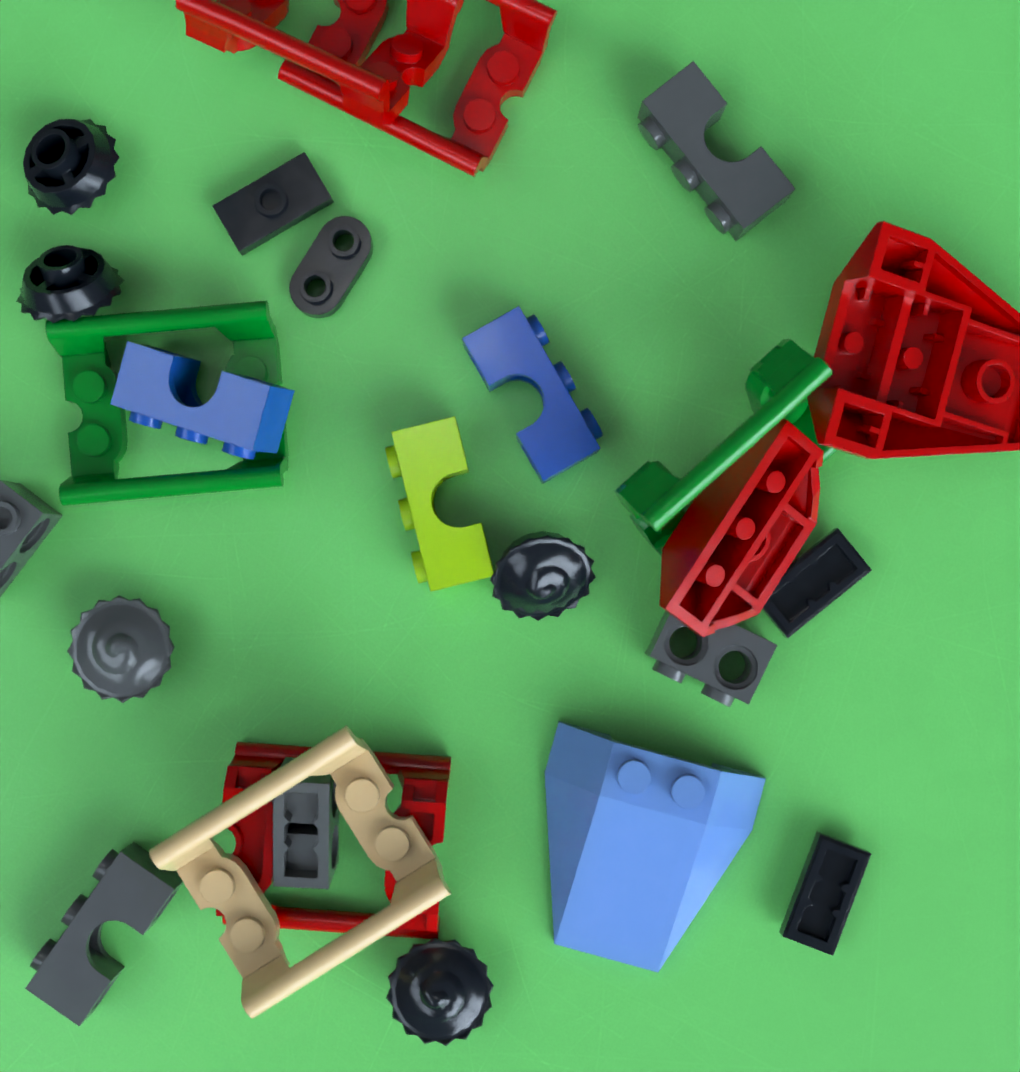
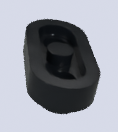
M340 216L328 221L294 272L289 286L290 296L297 308L305 315L312 318H325L337 312L370 261L373 253V241L368 229L361 221L349 216ZM344 234L352 236L354 244L349 250L340 251L335 248V242L339 236ZM317 279L324 281L326 287L323 294L317 297L307 294V287L311 281Z

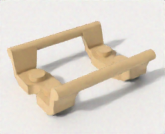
M348 726L340 729L149 849L150 858L158 869L177 871L200 910L215 908L224 915L226 929L220 936L219 941L243 978L241 1003L247 1015L252 1019L451 894L444 880L443 867L432 845L413 815L399 817L389 810L387 795L394 788V784L364 739L356 737ZM330 774L336 783L335 801L340 813L368 858L376 866L391 871L397 883L395 884L389 906L297 964L289 967L290 963L278 939L280 923L274 909L243 861L230 853H225L223 848L212 837L309 776Z

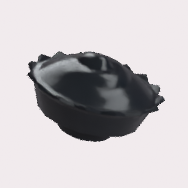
M59 119L45 125L33 136L25 151L23 166L28 182V194L35 198L38 207H46L53 215L61 211L73 215L79 208H90L96 197L105 195L107 183L116 177L114 165L119 159L118 154L114 150L116 139L107 134L106 126L97 125L91 119L82 121Z
M70 245L57 246L42 253L39 258L34 260L25 269L22 288L20 289L21 294L17 302L21 304V312L30 313L35 321L45 318L53 324L62 319L75 322L82 315L94 316L100 307L110 306L112 297L121 294L119 285L124 280L118 275V270L111 267L103 256L94 250Z
M541 531L526 534L513 541L503 552L502 558L495 563V572L490 579L494 586L492 597L500 600L502 610L513 611L518 618L530 616L539 621L547 615L559 617L565 609L576 608L579 599L590 594L589 584L596 578L591 569L594 560L586 555L585 547L574 544L569 538H565L558 533Z
M433 938L425 944H413L407 954L397 958L396 969L388 976L390 989L386 999L393 1006L392 1018L402 1023L406 1035H416L424 1044L437 1041L447 1046L454 1039L466 1040L472 1029L483 1025L484 1014L492 1007L489 995L494 985L487 976V965L477 958L474 949L462 947L455 939L442 941Z

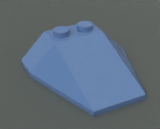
M558 721L544 772L554 944L659 972L751 833L766 778L712 763V766L616 741L609 734Z

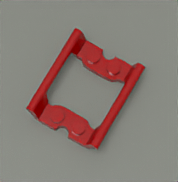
M176 0L175 5L177 10L184 12L187 36L224 53L229 51L235 54L237 51L249 50L255 46L261 47L337 82L343 95L344 108L381 125H391L408 105L409 85L423 87L440 67L449 49L456 17L462 8L464 0H407V30L403 34H398L383 41L361 66H357L276 29L275 27L288 13L289 0Z
M333 0L334 4L341 10L339 18L329 26L317 25L308 43L357 66H361L386 20L389 10L388 0ZM486 0L500 7L504 35L498 45L490 47L483 53L455 106L453 113L455 131L451 138L432 132L400 115L391 125H381L343 107V95L337 82L287 59L280 67L278 79L475 177L478 170L482 172L485 170L508 128V119L500 111L502 103L510 97L517 96L523 98L539 67L548 45L551 26L556 18L557 10L537 0Z
M237 742L235 755L227 766L222 804L280 768L285 757L296 758L312 747ZM373 751L387 774H397L403 789L401 804L393 814L399 817L413 815L432 846L436 843H443L451 757ZM273 800L227 828L233 833L236 840L235 850L231 854L240 858L248 867L263 893L273 882ZM385 870V894L391 903L397 881L391 871ZM440 901L385 936L438 939ZM271 905L278 917L280 929L346 933L376 914ZM216 909V916H223L222 922L226 925L224 915Z

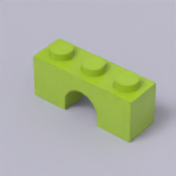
M453 416L391 432L394 445L385 447L392 478H403L407 498L399 499L398 504L405 531L412 529L416 531L420 550L411 552V557L418 583L428 581L430 592L492 577L494 569L482 523L465 527H452L440 520L434 507L436 491L444 481L455 476L470 473L456 417Z

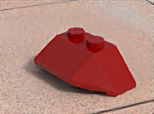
M782 419L693 500L662 548L659 606L699 636L706 637L715 633V630L735 625L758 615L817 524L820 496L819 467L823 465L824 451L790 421Z

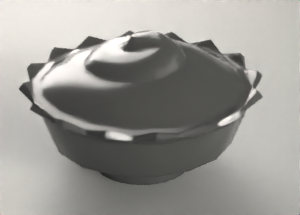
M118 595L111 601L98 600L93 609L81 612L80 623L70 630L73 642L67 652L73 659L72 672L81 677L84 689L96 691L102 700L115 698L124 703L132 697L144 698L151 688L161 685L163 675L171 668L170 656L175 646L170 639V626L161 620L158 609L147 607L140 598L128 600Z

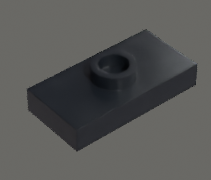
M304 152L214 204L213 208L238 251L243 256L332 204L333 200Z
M834 528L791 563L762 610L783 636L789 638L866 576L872 569L838 528Z
M817 831L779 933L785 938L833 956L871 853L863 848Z

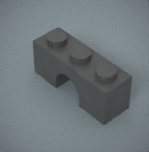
M693 61L642 101L638 114L641 122L638 124V128L644 139L653 149L658 150L662 147L674 162L671 169L679 183L689 192L695 189L708 205L705 207V213L713 226L722 234L728 231L737 241L784 204L795 188L762 146L745 159L736 162L720 160L709 151L705 143L704 132L720 120L727 102Z
M135 842L124 848L120 853L112 849L105 856L92 876L99 881L88 898L83 894L78 896L61 920V922L68 926L58 942L49 939L30 964V967L37 972L25 989L78 1026L95 1011L125 967L113 959L103 948L101 942L103 923L107 921H120L143 935L156 923L183 884L176 871L158 869L151 860L149 852Z

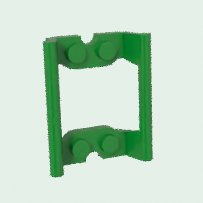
M255 301L79 317L75 322L62 319L54 324L46 320L47 338L62 357L65 401L76 403L83 414L80 426L75 431L68 433L72 476L59 486L61 504L68 506L282 487L284 485L283 474L285 471H288L286 423L277 453L256 451L254 460L243 458V461L224 470L117 479L119 461L122 460L127 451L125 409L110 404L118 374L111 368L106 342L103 337L215 327L226 338L233 341L234 354L230 357L225 371L282 385L277 331L270 317L268 302Z
M783 339L750 369V374L745 382V390L754 414L681 479L674 476L659 461H647L614 491L622 505L631 513L630 518L638 531L661 557L663 546L685 514L684 508L782 419L790 421L824 451L823 463L837 451L817 443L807 397L833 374L830 367L821 358H814L792 339Z

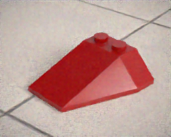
M885 221L877 222L833 283L814 358H821L830 367L833 374L807 397L817 443L865 459L1020 451V313L931 238Z

